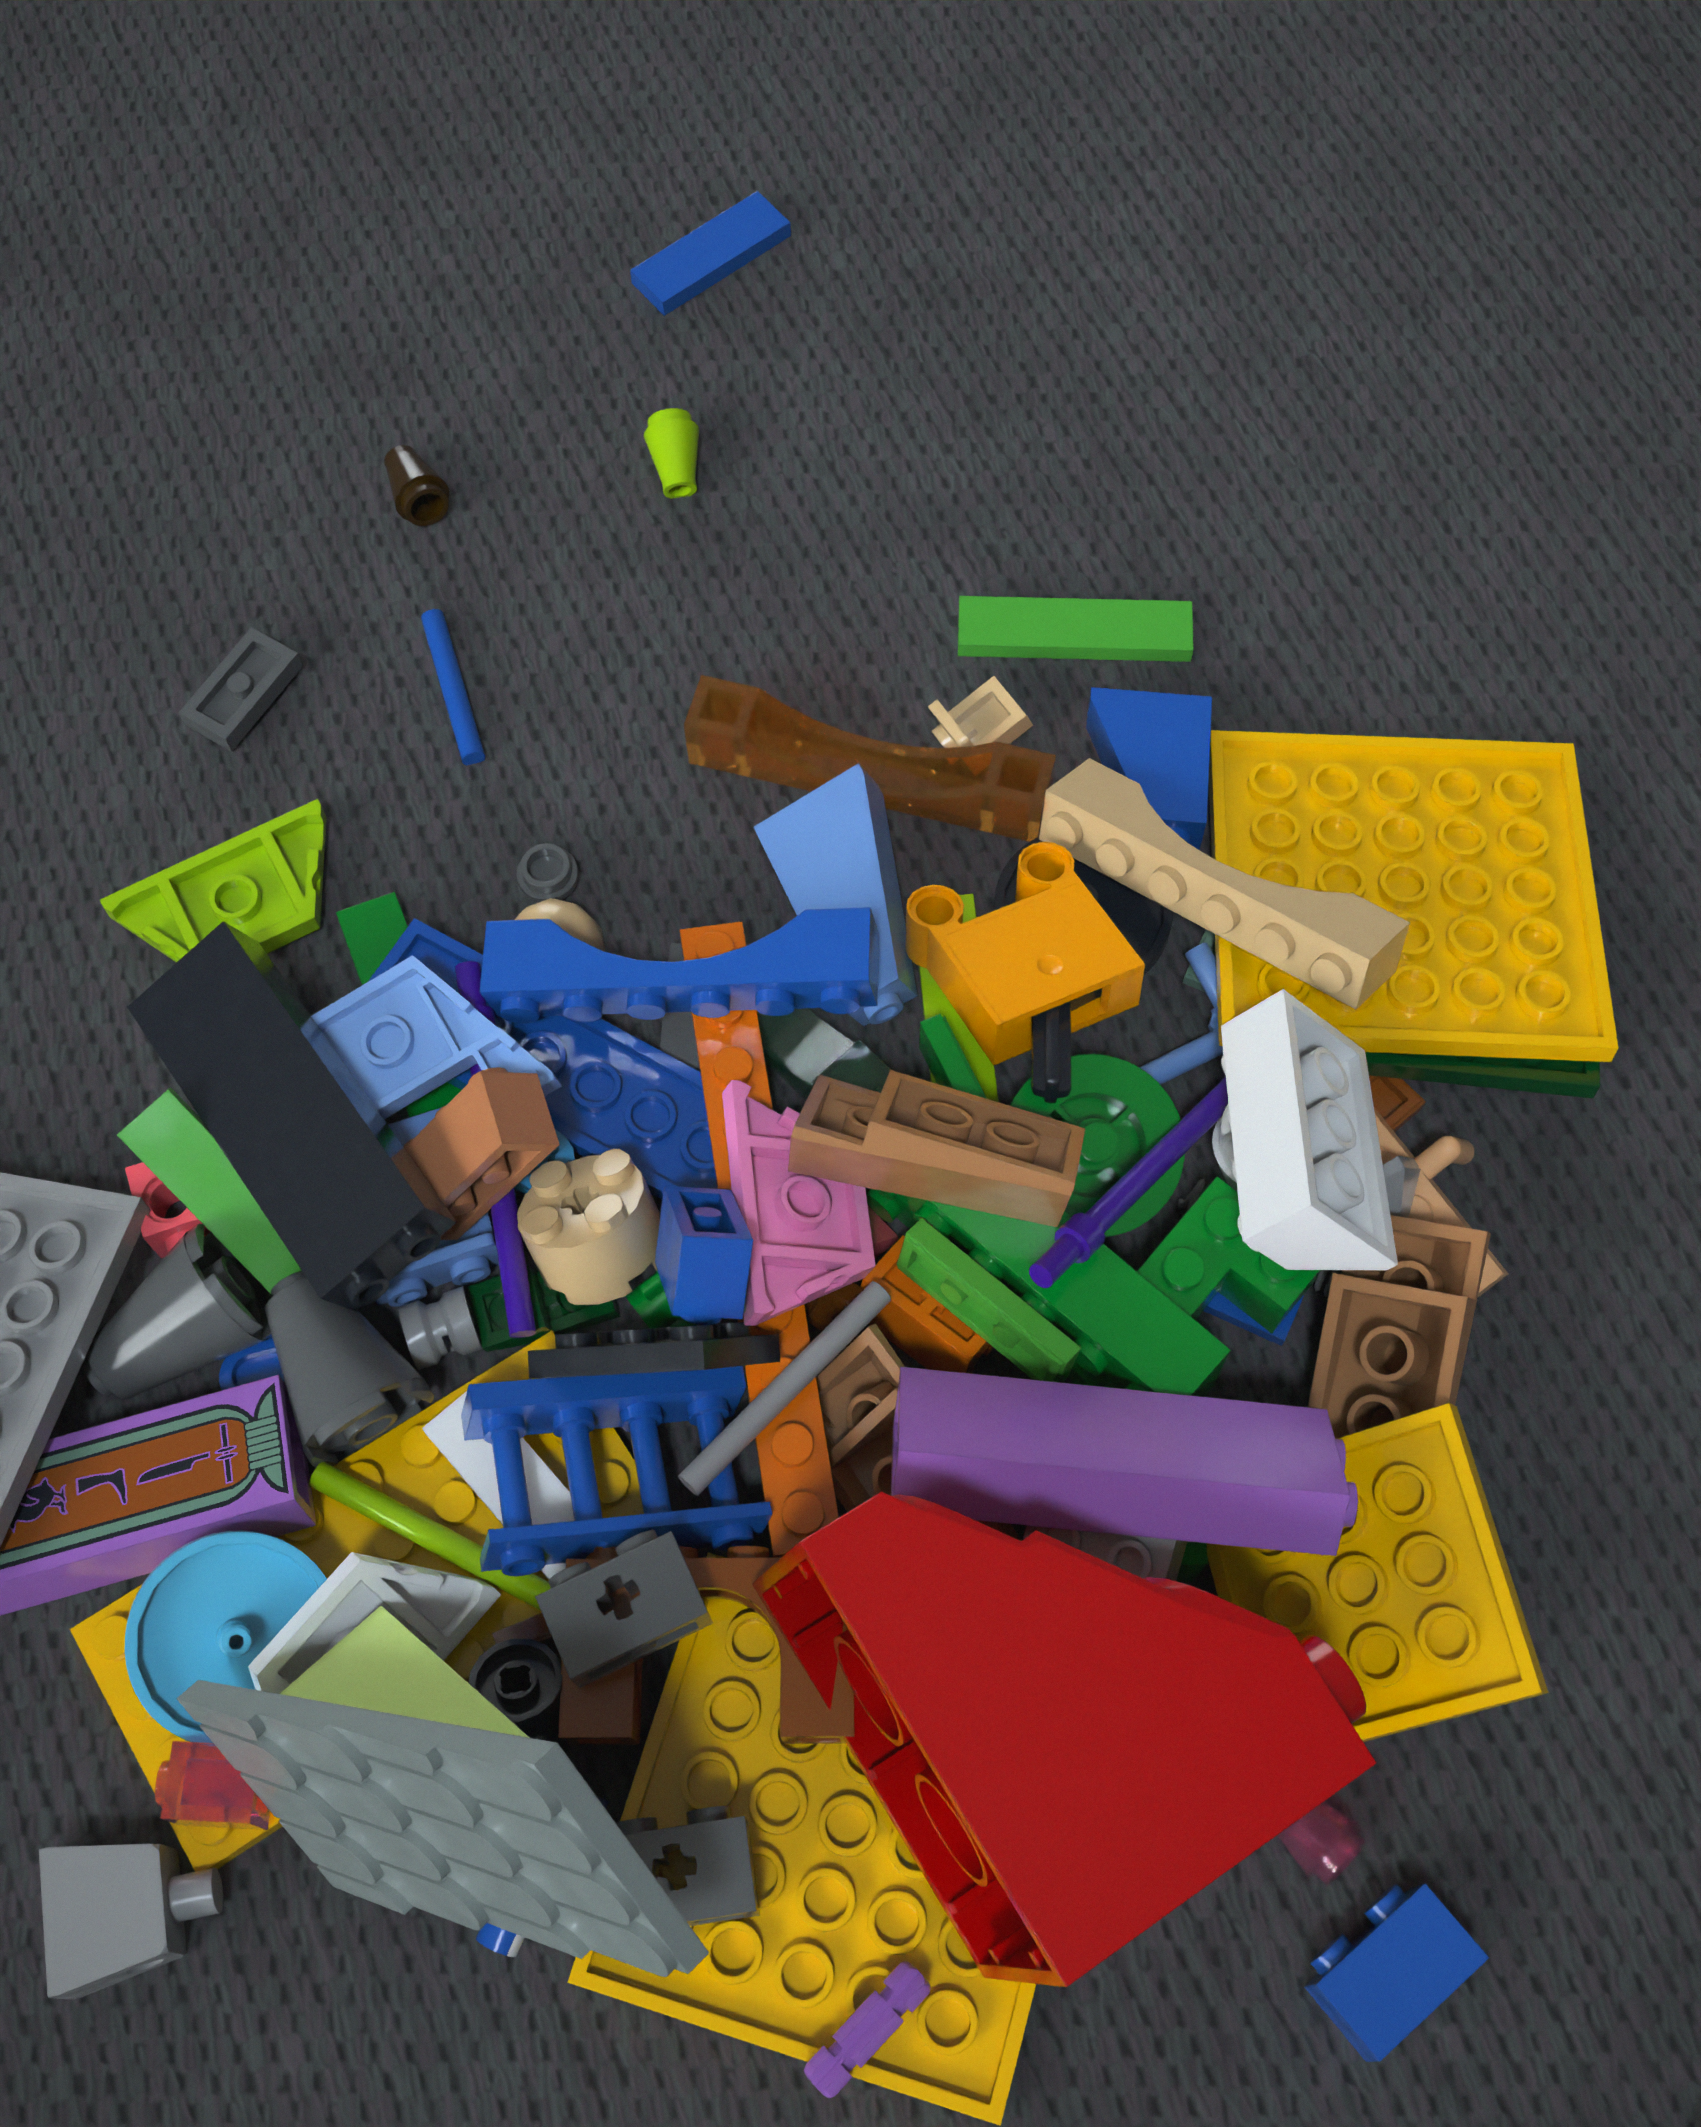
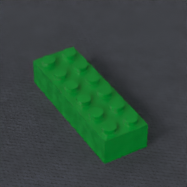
M866 1188L869 1207L882 1219L892 1223L897 1218L910 1229L923 1218L1080 1346L1081 1350L1068 1376L1074 1384L1205 1397L1213 1388L1231 1350L1106 1245L1103 1244L1086 1262L1074 1263L1051 1287L1042 1288L1033 1282L1029 1275V1268L1055 1243L1054 1236L1056 1231L1071 1218L1065 1211L1058 1227Z

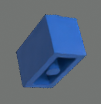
M664 1186L655 1264L672 1316H681L685 1321L699 1325L717 1324L722 1318L743 1319L753 1238L732 1191L726 1189Z
M1425 1883L1410 1888L1406 1893L1398 1884L1390 1887L1365 1910L1364 1914L1372 1924L1352 1943L1343 1933L1340 1934L1310 1962L1318 1974L1304 1988L1366 2062H1380L1489 1959L1487 1954Z

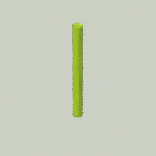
M321 1462L315 1468L309 1481L310 1487L541 1611L535 1596L551 1589L548 1581L535 1574L508 1576L503 1574L502 1570L481 1572L480 1555L483 1546L326 1462Z

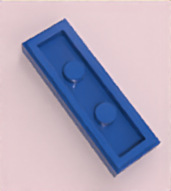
M756 191L630 270L631 282L665 316L791 236V222L763 195Z

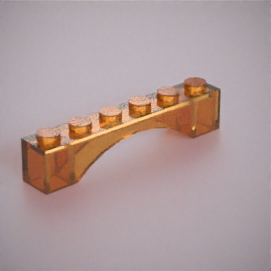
M704 675L700 677L684 723L690 764L812 792L859 763L881 789L886 809L1028 842L1038 838L1040 835L1045 793L1053 784L1056 755L1001 742H991L969 747L932 748L878 741L849 733L812 719L783 704L760 688Z

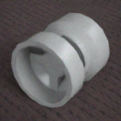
M464 1286L444 1292L440 1301L426 1305L416 1301L398 1307L403 1333L411 1357L418 1370L438 1364L442 1355L453 1351L466 1355L482 1350L470 1300Z

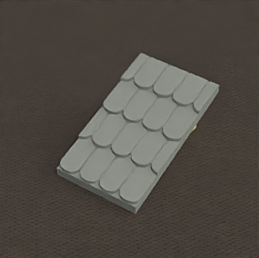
M382 1606L378 1607L280 1694L197 1680L176 1698L195 1721L202 1723L199 1725L200 1728L235 1770L241 1771L240 1776L275 1817L280 1818V1824L310 1860L318 1864L317 1868L337 1889L404 1915L413 1907H416L473 1930L479 1931L488 1923L580 1959L592 1950L661 1977H667L674 1969L689 1974L709 1954L708 1950L560 1745L556 1742L528 1737Z

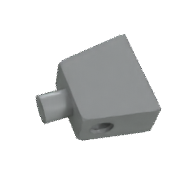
M162 1844L65 1846L39 1849L48 1998L68 2000L81 1998L185 1956L187 1951L184 1921L222 1912L223 1887L217 1868L180 1875L177 1849Z

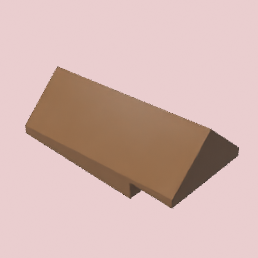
M890 1070L881 1093L819 1074L793 1128L788 1172L1058 1227L1076 1182L1085 1128Z
M1391 1215L1398 1265L1389 1270H1342V1274L1333 1273L1308 1408L1327 1409L1335 1439L1447 1403L1455 1405L1490 1241V1232Z
M876 1323L868 1326L816 1377L834 1492L847 1512L881 1491L891 1496L893 1422L900 1367L905 1366ZM978 1521L1022 1541L1011 1524Z

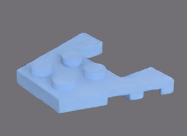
M413 955L311 1016L383 1119L388 1118L477 1063L481 1070L499 1067L513 1073H537L544 1096L562 1086L558 1078L548 1067L536 1060L500 1027L494 1025L476 1010L470 1002Z

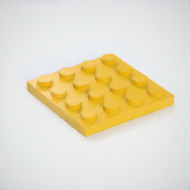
M1451 1403L1338 1438L1342 1439L1345 1444L1346 1461L1344 1473L1347 1482H1354L1356 1484L1358 1506L1354 1525L1352 1527H1343L1336 1556L1206 1543L1208 1562L1218 1597L1288 1628L1298 1641L1308 1635L1317 1636L1332 1646L1344 1659L1357 1678L1366 1701L1365 1715L1352 1723L1363 1742L1549 1693L1458 1408Z

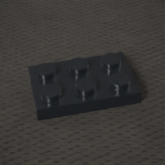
M744 1322L555 1335V1349L528 1351L529 1379L708 1370L780 1362L779 1334L752 1335L751 1326L744 1325Z

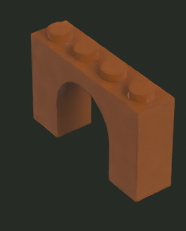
M679 1546L703 1600L726 1599L741 1603L758 1613L775 1633L779 1642L781 1658L780 1738L783 1744L845 1743L844 1737H854V1692L842 1671L839 1661L830 1711L752 1585L755 1580L782 1557L769 1558V1549L765 1547L735 1546L727 1549V1558H698V1549ZM596 1547L594 1552L590 1553L585 1559H566V1568L588 1562L591 1569L618 1557L615 1550L616 1547L604 1549L603 1547ZM625 1587L613 1592L615 1605L605 1611V1613L608 1614L614 1610L620 1619L628 1618L633 1614L631 1601L639 1596L640 1592L631 1596ZM845 1623L843 1624L842 1632L848 1629ZM644 1657L582 1688H579L570 1680L562 1661V1692L560 1694L558 1738L568 1745H640Z

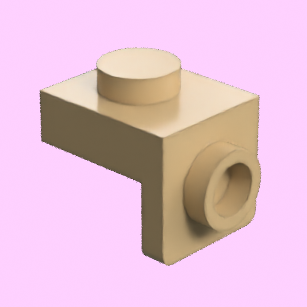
M995 676L991 677L949 712L946 711L938 699L928 706L940 723L931 732L952 759L963 752L976 770L1033 726L1025 712Z

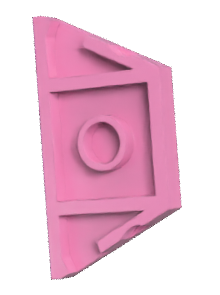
M731 1080L722 1092L731 1191L753 1238L743 1315L744 1325L755 1326L865 1278L876 1265L866 1188L788 1172L791 1135L800 1113L786 1107L783 1113L779 1114L748 1097L751 1086L742 1081Z

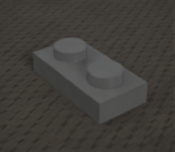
M251 627L179 711L184 725L232 752L303 667L298 652Z

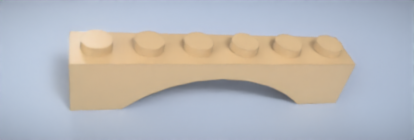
M1090 758L1046 790L1039 840L1056 843L1065 847L1074 859L1355 1010L1396 972L1410 922L1354 893L1321 892L1286 886L1248 875L1213 859L1187 843L1164 823L1149 804L1139 783Z

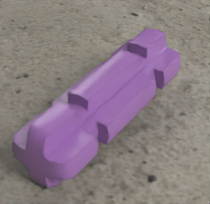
M908 1961L901 1962L883 1981L886 1987L880 1994L874 1990L834 2033L832 2037L835 2039V2042L828 2049L823 2045L805 2065L804 2072L806 2077L823 2096L827 2098L836 2096L851 2080L852 2076L849 2072L856 2065L862 2068L904 2022L901 2016L908 2009L912 2013L929 1995L931 1986L928 1980Z

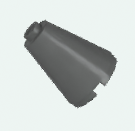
M197 1224L183 1235L93 1338L86 1354L88 1362L84 1364V1372L88 1380L102 1395L109 1397L114 1394L120 1399L127 1400L268 1340L272 1335L265 1313L266 1304L261 1307L253 1288L261 1283L211 1232L204 1237V1225Z
M303 1271L285 1277L272 1288L271 1294L273 1297L267 1302L265 1313L303 1451L315 1468L321 1462L335 1466L340 1462L335 1453L352 1446L358 1451L422 1411L418 1405L421 1399L432 1403L434 1395L427 1381L358 1310L354 1311L321 1299Z

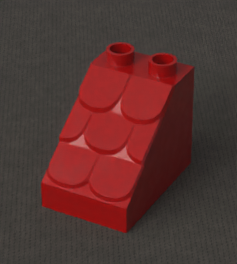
M881 1491L800 1541L752 1583L773 1621L830 1711L839 1661L842 1671L854 1692V1737H844L843 1739L984 1978L1068 1987L1377 1764L1352 1723L1366 1713V1701L1361 1686L1344 1659L1323 1639L1314 1635H1308L1298 1641L1288 1628L1209 1592L1170 1579L1141 1578L1037 1530L1020 1541L937 1503L915 1496L898 1494L890 1496ZM845 1623L848 1629L842 1632L843 1624Z

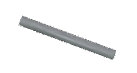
M872 1281L678 1475L681 1482L693 1494L698 1496L891 1301L887 1291L881 1285Z

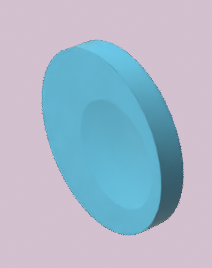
M239 1530L213 1533L193 1540L172 1552L161 1561L143 1582L133 1601L126 1624L124 1649L126 1668L134 1692L151 1717L172 1734L198 1745L216 1747L199 1725L202 1723L195 1721L176 1698L197 1680L256 1690L248 1666L327 1580L326 1576L306 1554L295 1546L277 1537L254 1531Z

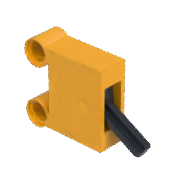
M1039 842L1026 847L1019 855L1015 903L964 923V904L961 897L953 889L941 885H928L914 891L908 898L906 907L905 950L908 958L916 965L927 968L993 1065L1032 1050L1031 1088L1033 1094L1044 1097V1101L1047 1103H1056L1057 1098L1068 1097L1072 1090L1071 1033L1138 1006L1145 963L1074 872L1072 854L1065 847L1052 842Z

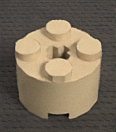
M611 1149L601 1155L586 1156L567 1163L556 1160L549 1161L531 1173L529 1182L532 1188L525 1194L517 1211L518 1230L546 1286L550 1290L553 1289L564 1293L568 1302L574 1305H598L624 1297L632 1292L628 1282L643 1273L650 1264L657 1271L655 1255L660 1212L642 1172L634 1165L628 1153L621 1149Z

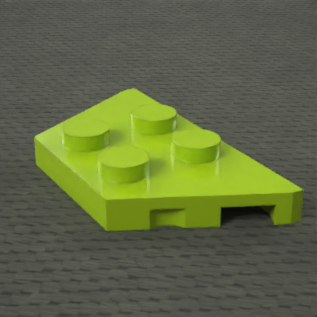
M313 800L100 899V902L112 920L176 963L223 921L258 941L266 954L320 929L327 817L319 800Z

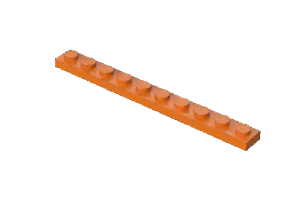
M742 922L680 929L683 961L709 958L746 946ZM730 1011L728 1015L719 1018L701 1017L691 1012L717 1189L731 1190L722 1092L731 1080L742 1081L751 1086L748 1097L773 1110L757 1011ZM804 1305L758 1325L751 1326L752 1335L779 1334L780 1362L744 1366L749 1404L810 1344ZM744 1315L743 1319H737V1323L744 1322ZM816 1377L755 1438L764 1502L770 1501L772 1516L768 1522L772 1558L783 1557L800 1541L839 1518Z

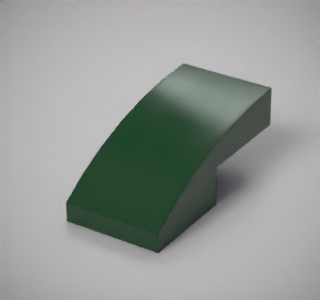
M528 1265L527 1273L537 1333L524 1338H511L509 1336L501 1275L466 1288L482 1349L486 1352L531 1344L551 1330L555 1335L566 1334L621 1317L616 1299L598 1305L571 1304L564 1293L553 1289L550 1290L546 1286L540 1272H535Z

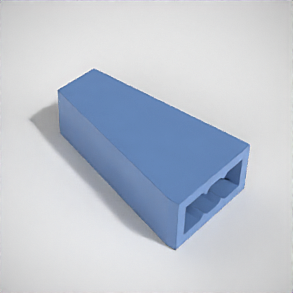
M858 763L755 825L754 829L796 915L807 909L871 907L879 933L877 1006L860 1007L856 1012L849 1013L852 1018L862 1026L870 1023L880 1024L891 1020L903 1010V1004L918 995L912 960L908 958L905 950L906 925L884 796L878 784Z

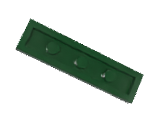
M1365 1052L1370 1076L1591 1099L1595 1097L1600 1088V1062Z

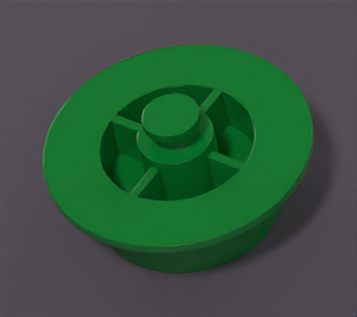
M1099 1054L1071 1056L1072 1090L1068 1097L1057 1098L1056 1103H1047L1044 1101V1097L1033 1094L1030 1078L1020 1088L1010 1105L1085 1128L1076 1182L1065 1212L1071 1217L1076 1213H1086L1181 1120L1173 1101L1164 1088L1151 1075L1138 1066L1116 1057ZM1185 1154L1104 1233L1105 1237L1117 1236L1141 1226L1165 1206L1179 1183Z

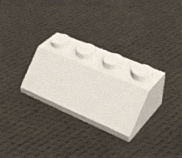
M1282 989L1221 1025L1223 1045L1221 1064L1226 1075L1229 1103L1226 1114L1232 1133L1234 1152L1232 1171L1237 1182L1240 1211L1238 1229L1242 1240L1252 1250L1262 1253L1286 1270H1389L1397 1266L1398 1261L1365 1050L1286 990Z

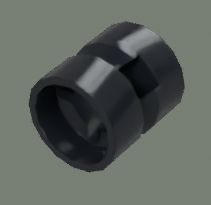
M509 1639L493 1645L479 1656L470 1671L469 1684L528 1737L556 1742L566 1753L570 1745L558 1738L560 1694L562 1692L561 1664L558 1656L546 1644L532 1639Z

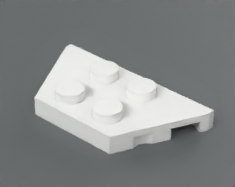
M351 1552L248 1666L255 1689L280 1694L380 1606L384 1607L444 1661L501 1594L481 1579Z

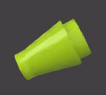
M669 408L657 411L648 418V428L644 432V439L662 482L663 494L670 499L692 496L697 491L695 478L699 426L692 421L691 414L686 410Z

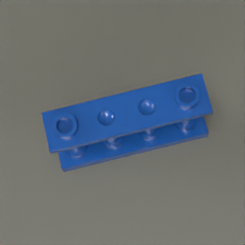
M743 1367L557 1377L469 1384L461 1413L464 1441L484 1439L487 1443L492 1444L503 1528L489 1529L480 1555L481 1572L502 1570V1573L508 1576L529 1575L540 1571L545 1565L566 1563V1559H585L590 1553L594 1552L596 1547H603V1549L617 1547L627 1539L650 1530H655L658 1537L672 1531L679 1546L696 1549L712 1547L713 1551L719 1554H727V1549L730 1547L752 1546L754 1543H757L772 1516L770 1501L740 1504L732 1462L708 1485L712 1507L672 1511L657 1426L661 1423L689 1421L691 1425L697 1426L701 1451H703L725 1429L724 1420L728 1417H733L746 1389ZM622 1427L623 1430L630 1432L644 1514L603 1518L589 1435L594 1429ZM554 1433L555 1436L562 1438L574 1521L532 1525L520 1439L525 1435Z

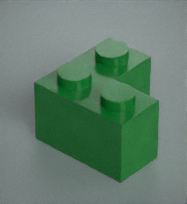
M1216 1177L1137 1272L1194 1320L1197 1319L1219 1292L1273 1334L1310 1288L1321 1270H1286L1262 1253L1252 1250L1243 1242L1238 1229V1217L1240 1215L1238 1192L1219 1177Z

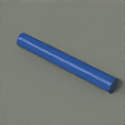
M439 609L428 610L422 614L421 620L462 763L468 766L485 760V753L444 613Z

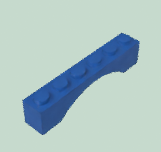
M871 907L807 909L780 929L745 947L709 958L665 962L636 960L601 951L571 936L550 919L486 921L480 993L488 1005L493 1008L498 1018L520 1024L535 1022L539 1019V1016H565L575 1021L590 1022L600 1019L602 1014H628L631 1017L643 1020L659 1019L669 1012H692L701 1017L719 1018L728 1015L730 1011L756 1010L764 1015L784 1016L791 1014L794 1009L821 1008L833 1014H849L856 1012L860 1007L877 1006L879 933Z

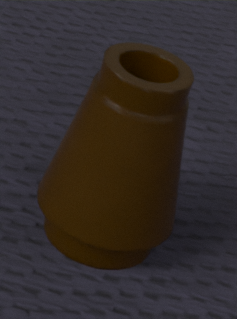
M399 445L392 448L385 456L384 465L387 469L397 513L403 519L417 526H428L438 522L446 514L449 507L448 485L412 447Z

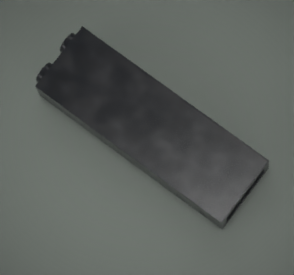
M223 921L127 1006L321 1299L354 1311L359 1307L371 1304L387 1291L389 1281L408 1264L429 1255L440 1243V1236L456 1223L454 1217L258 941Z

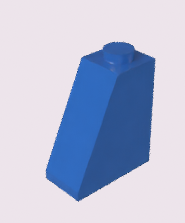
M1091 687L1086 729L1102 765L1139 783L1149 804L1164 823L1187 843L1200 850L1207 824L1212 697Z

